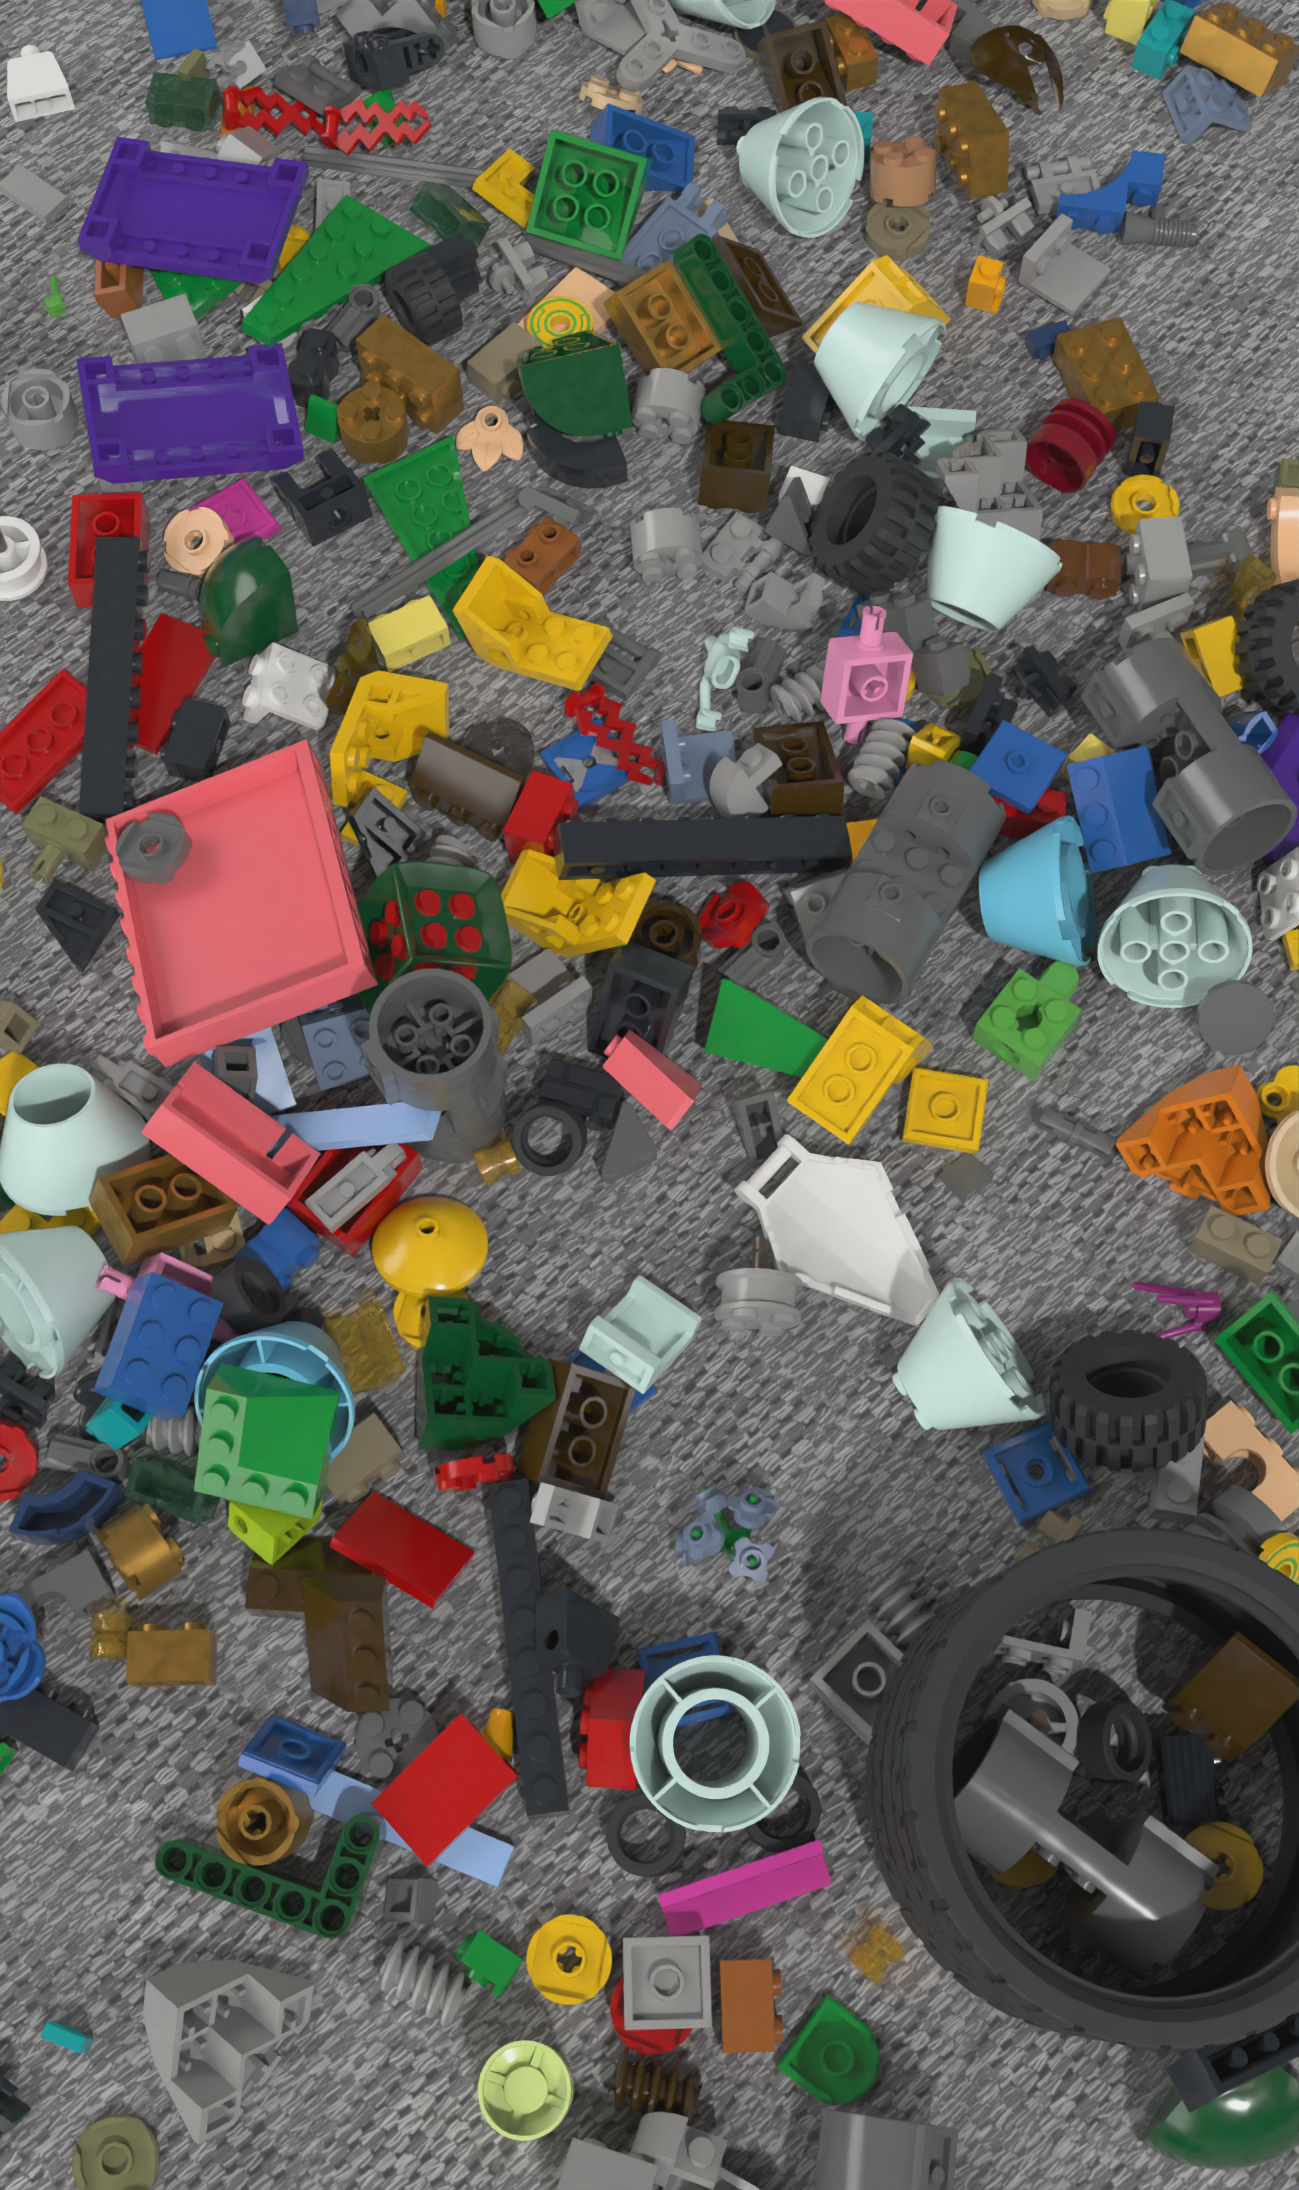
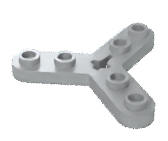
M630 0L647 35L621 60L618 66L616 78L623 88L634 92L644 89L673 58L725 73H734L741 68L746 54L743 46L738 41L680 24L668 0Z

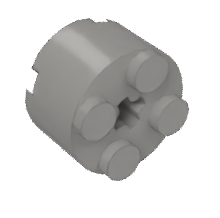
M534 0L471 1L474 40L482 50L505 59H513L533 44L537 34Z
M670 368L651 369L650 375L645 377L644 373L639 376L631 413L632 422L639 428L638 435L650 439H657L658 434L668 435L676 443L689 444L692 436L698 430L701 416L700 404L705 396L704 385L699 380H697L695 385L688 381L689 374Z
M31 369L20 373L17 381L12 385L9 382L5 386L1 397L3 410L15 438L21 446L34 450H50L68 445L78 428L79 415L67 383L58 378L56 373L47 369Z
M659 508L643 513V520L637 524L635 519L631 522L630 535L634 569L642 574L643 581H661L665 574H677L681 579L693 578L698 574L697 568L703 562L699 518L696 514L691 512V518L683 515V509Z

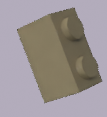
M513 322L467 361L469 382L498 405L504 398L513 397L519 390L521 382L516 363L517 359L523 357L524 361V352L537 345H541V349H543V344L516 322Z
M1211 1205L1202 1219L1187 1251L1259 1286L1268 1274L1283 1239Z
M375 1413L353 1428L346 1446L329 1464L326 1486L340 1506L347 1501L349 1504L358 1502L369 1492L368 1485L379 1477L382 1480L389 1479L402 1468L400 1462L405 1459V1455Z

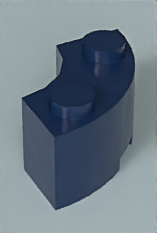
M79 1469L70 1483L57 1492L44 1495L25 1493L8 1531L20 1541L30 1544L57 1545L71 1542L93 1532L107 1521L116 1511L126 1493L117 1483Z

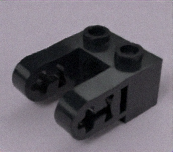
M396 27L377 33H372V31L358 32L353 35V40L343 43L350 79L358 85L379 91H385L410 82L408 73L439 63L445 52L444 42L437 34L429 32L417 34L407 29ZM428 42L432 43L433 48L428 50V54L419 52V50L428 47Z
M333 449L316 456L318 466L327 481L309 490L307 488L301 490L288 472L271 479L276 495L312 547L373 517L364 485L352 469L346 467Z

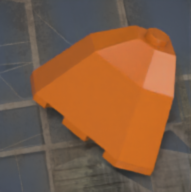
M1241 1065L1204 1073L1166 1094L1124 1132L1115 1143L1129 1169L1135 1175L1147 1179L1149 1174H1155L1171 1181L1170 1190L1196 1201L1200 1194L1220 1202L1221 1206L1219 1209L1233 1216L1269 1210L1270 1188L1265 1172L1268 1137L1257 1094Z

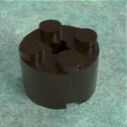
M655 900L645 904L629 941L694 966V971L700 964L701 926L694 912L685 905L680 904L679 906L668 903V900Z

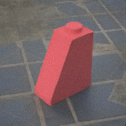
M630 1029L623 1039L616 1035L603 1052L608 1056L603 1068L662 1124L672 1131L695 1101L702 1083Z

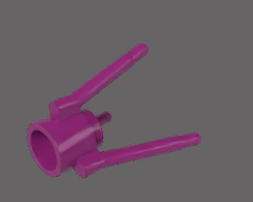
M1143 1282L1132 1283L1134 1289L1166 1294L1158 1295L1156 1297L1157 1302L1183 1305L1185 1319L1192 1320V1323L1157 1332L1156 1334L1159 1338H1172L1193 1331H1207L1208 1322H1219L1221 1300L1217 1291L1204 1292L1203 1289H1184Z

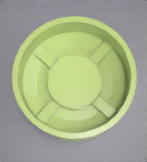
M515 2041L498 2049L484 2065L478 2083L479 2105L487 2122L501 2135L520 2141L537 2139L556 2129L569 2113L574 2097L573 2076L565 2059L552 2047L536 2041Z

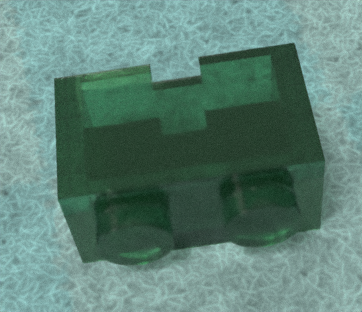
M160 72L153 73L145 100L151 124H157L164 128L170 126L184 127L192 131H213L222 102L217 79L191 76L190 81L180 80L179 75Z
M425 181L409 209L423 223L431 226L436 231L435 234L443 241L461 232L466 240L471 239L477 249L491 226V223L447 184Z
M159 1454L136 1457L124 1492L126 1497L144 1504L148 1503L151 1507H159L166 1510V1513L193 1524L213 1520L221 1498L194 1491L196 1469Z

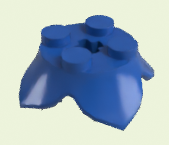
M15 1592L0 1594L1 1703L6 1700H17L29 1694L42 1681L46 1666L44 1649L38 1643L36 1637V1621L33 1612L25 1600Z

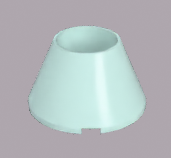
M857 301L851 304L838 317L825 335L817 350L814 365L854 435L861 441H866L865 438L878 427L883 429L887 425L882 421L884 417L899 404L905 405L924 379L942 345L937 340L939 332L943 334L946 332V325L940 319Z
M938 506V511L934 516L937 526L935 533L931 534L929 538L927 598L931 599V605L935 610L952 619L984 631L999 632L1060 572L1063 563L1059 562L1060 557L1049 547L1015 528L998 521L996 526L976 520L978 516L976 513L953 507Z
M52 1064L38 1068L24 1076L16 1084L10 1095L0 1144L1 1185L11 1200L31 1212L51 1216H66V1210L89 1206L91 1211L93 1209L89 1199L99 1177L149 1161L151 1153L149 1138L141 1133L146 1123L135 1109L85 1069L72 1064Z
M77 1226L0 1233V1337L25 1367L29 1369L34 1365L42 1370L39 1376L45 1379H50L63 1370L116 1298L115 1295L95 1287L98 1279L103 1280V1278L98 1277L105 1265L109 1264L92 1238Z
M721 1655L696 1657L668 1669L651 1684L643 1695L631 1725V1762L643 1792L650 1802L669 1819L693 1830L706 1832L735 1831L750 1826L767 1816L788 1793L799 1767L800 1726L794 1707L787 1694L762 1669L734 1657ZM706 1700H725L740 1713L747 1728L748 1743L744 1758L731 1774L715 1781L692 1779L683 1773L674 1755L673 1738L676 1726L684 1713L692 1706Z

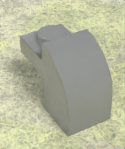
M770 572L751 584L744 614L765 625L795 631L806 629L809 627L812 613L816 612L822 604L825 578L812 573L793 585L775 573Z
M757 743L754 747L746 750L736 763L725 756L719 761L711 776L710 796L722 816L727 819L745 818L750 815L761 816L769 809L756 787L783 765L776 753Z
M541 1482L539 1491L532 1500L530 1522L608 1544L619 1505Z
M653 2112L644 2115L638 2125L630 2152L641 2154L650 2163L658 2165L654 2184L666 2187L670 2174L713 2190L728 2140L687 2126L688 2117L667 2112Z

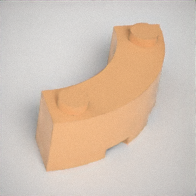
M1275 487L1274 498H1269L1267 504V519L1272 520L1270 541L1272 586L1299 579V488Z

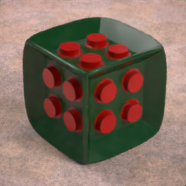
M423 861L399 862L387 867L375 879L357 904L378 985L359 992L362 1003L369 1014H371L377 998L389 984L413 971L444 969L458 973L473 982L483 993L487 1002L499 990L509 975L512 964V945L507 918L498 885L494 877L488 872L473 867Z

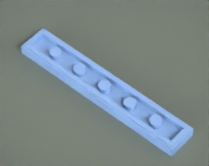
M399 1102L391 1106L389 1104L270 1116L285 1127L286 1130L266 1155H275L292 1133L316 1151L433 1140L442 1111L421 1110L404 1102Z
M333 1771L315 1797L306 1794L312 1810L343 1823H346L353 1816L364 1812L378 1814L386 1824L387 1833L385 1840L412 1851L371 1804L383 1791ZM360 1821L357 1824V1829L374 1835L373 1828L369 1823ZM468 1828L436 1862L499 1888L515 1847Z

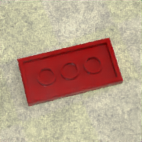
M161 613L140 647L139 653L144 654L145 666L144 674L138 675L137 687L142 689V708L136 709L135 722L140 723L139 744H134V746L158 755L172 731V720L175 712L181 710L184 698L191 699L217 657L212 658L207 652L203 643V638L206 637L203 629Z
M64 669L0 732V802L15 815L29 804L83 749L87 688Z

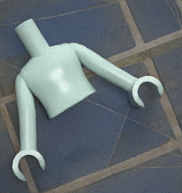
M734 626L729 634L722 633L718 638L711 635L705 639L704 643L708 656L704 667L705 673L700 682V710L696 717L697 729L716 732L715 722L721 719L722 713L710 709L711 688L714 686L715 688L726 689L735 682L740 670L739 650L748 652L747 643L749 638L753 639V631Z

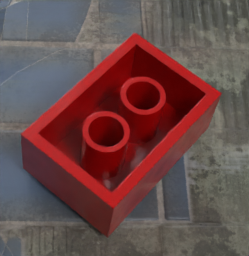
M142 492L72 495L68 586L77 608L92 607L97 536L140 538L145 551H149L150 514ZM144 573V585L147 586L148 573Z
M397 1143L404 1150L407 1157L394 1169L397 1175L388 1186L334 1233H331L306 1206V1200L362 1151L367 1153L374 1148L379 1152L388 1144L327 1150L287 1203L291 1213L303 1224L354 1258L377 1229L383 1218L391 1211L422 1171L423 1167L419 1153L404 1143Z

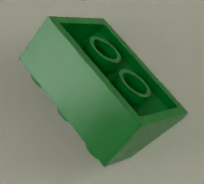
M1273 1290L1214 1340L1289 1433L1293 1434L1299 1430V1320Z

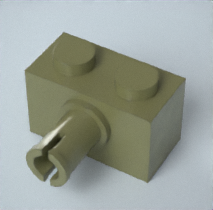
M42 796L39 797L22 823V827L31 844L43 849L32 867L29 868L28 873L37 881L43 878L42 883L49 884L51 877L63 859L94 872L108 849L104 839L108 834L102 823Z

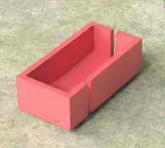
M824 0L831 9L844 12L852 17V20L858 26L868 27L879 34L885 43L889 45L895 44L906 51L912 60L923 62L928 66L950 35L958 6L951 0H926L921 10L917 11L915 7L920 0Z
M195 1061L141 1131L150 1140L268 1225L272 1223L291 1200L320 1156L318 1151L293 1133L272 1159L266 1156L267 1152L284 1133L286 1128Z

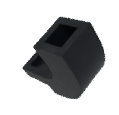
M530 405L531 415L526 416L529 429L527 431L528 448L536 464L546 474L564 484L588 489L605 488L628 481L627 461L616 436L590 443L571 441L563 437L554 427L544 421Z

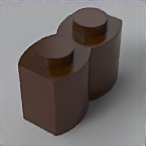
M1074 540L1051 541L1049 548L1060 557L1059 562L1063 563L1060 572L1047 583L1046 591L1061 597L1083 594L1097 600H1104L1117 595L1121 583L1120 546L1102 542L1085 544Z

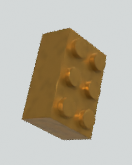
M1227 2L1219 3L1196 14L1179 51L1180 53L1261 98L1286 83L1299 56V46L1294 44L1295 40L1291 36L1281 32L1274 33L1266 28L1267 24L1264 21L1254 17H1245L1239 13L1240 9Z
M971 81L938 89V103L934 105L935 119L938 124V133L934 135L935 148L938 154L943 155L948 171H952L956 176L958 187L964 189L970 200L1007 192L1009 130L978 83Z
M669 259L620 289L603 303L646 376L650 375V370L655 368H670L688 373L722 350Z
M383 314L356 339L363 384L375 381L381 386L397 393L404 402L406 413L412 417L414 423L422 430L428 428L438 435L464 410L459 368Z
M1121 317L1057 335L1052 359L1070 397L1086 401L1098 408L1109 419L1114 431L1134 425L1140 401L1159 402L1160 395Z
M171 1154L99 1177L89 1199L94 1213L123 1266L228 1229L238 1209L235 1200Z

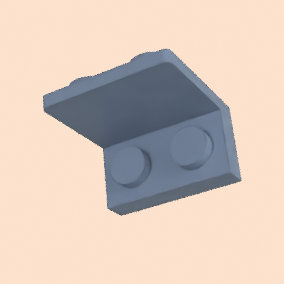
M1187 65L1162 94L1181 142L1186 144L1193 143L1212 122L1244 132H1248L1253 128L1248 117L1249 111L1241 100L1238 92L1239 87L1236 83L1219 74L1212 73L1208 69H1200Z
M675 719L661 721V745L670 805L712 800L710 796V780L716 765L724 756L735 763L737 762L732 732L727 730L684 736V732L677 733Z
M359 992L299 1015L321 1090H328L371 1077L360 1044L370 1039L369 1020L371 1014L365 1009Z

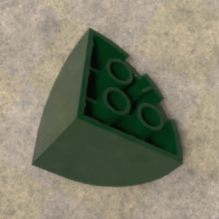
M588 329L552 339L553 347L548 349H541V345H537L524 352V361L523 357L517 359L516 363L521 386L528 402L544 421L557 430L575 436L603 435V437L609 438L623 434L622 429L633 427L619 343Z
M258 535L245 538L223 551L211 565L202 584L199 615L201 627L206 635L203 638V643L212 658L217 656L224 668L267 648L272 642L277 643L299 632L290 571L270 545L264 548L261 546L260 543H263V540Z
M1279 2067L1190 2113L1175 2085H1173L1138 2140L1169 2159L1206 2169H1238L1264 2163L1282 2155L1299 2143V2082L1283 2068Z

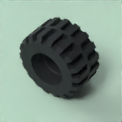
M422 251L386 270L387 293L395 314L406 331L430 347L462 330V311L456 292L441 265L429 253Z

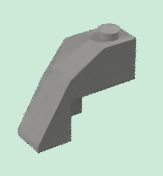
M1018 428L983 430L977 434L976 442L966 441L953 450V457H941L936 461L935 469L958 509L978 514L976 518L978 521L996 526L998 521L1040 541L1043 508L1023 482L1027 440Z
M235 1960L183 1962L146 1979L143 2019L154 2065L192 2139L198 2145L236 2123L244 2111L240 2107L243 2095L253 2082L260 2087L264 2084L282 2059L275 2052L279 2045L290 2034L295 2032L299 2035L310 2020L314 1984L310 1980Z

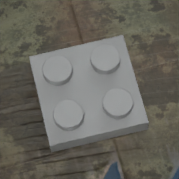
M709 1936L623 1938L625 2030L712 2028Z

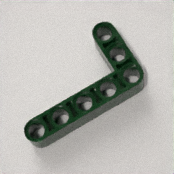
M701 233L694 236L674 252L673 263L737 374L734 378L705 395L701 400L700 411L702 416L709 423L716 425L781 386L787 379V370L715 242L708 235Z
M364 1812L350 1818L342 1829L323 1886L265 1865L238 1863L230 1858L224 1850L188 1837L177 1838L160 1846L155 1856V1865L159 1874L168 1880L318 1936L334 1939L352 1929L358 1919L386 1839L387 1828L382 1817L373 1812ZM360 1821L369 1823L373 1828L374 1838L369 1845L362 1844L356 1838L355 1829ZM175 1847L183 1849L187 1856V1863L182 1870L174 1867L171 1862V1852ZM214 1861L221 1863L225 1867L226 1879L222 1884H217L210 1877L209 1870ZM345 1863L353 1864L359 1871L360 1876L356 1886L347 1885L341 1878V1868ZM252 1876H258L265 1883V1894L261 1899L255 1898L249 1892L248 1883ZM291 1890L300 1892L304 1897L305 1907L302 1913H295L288 1906L287 1897ZM330 1905H336L344 1912L345 1920L340 1928L333 1927L327 1921L326 1912Z

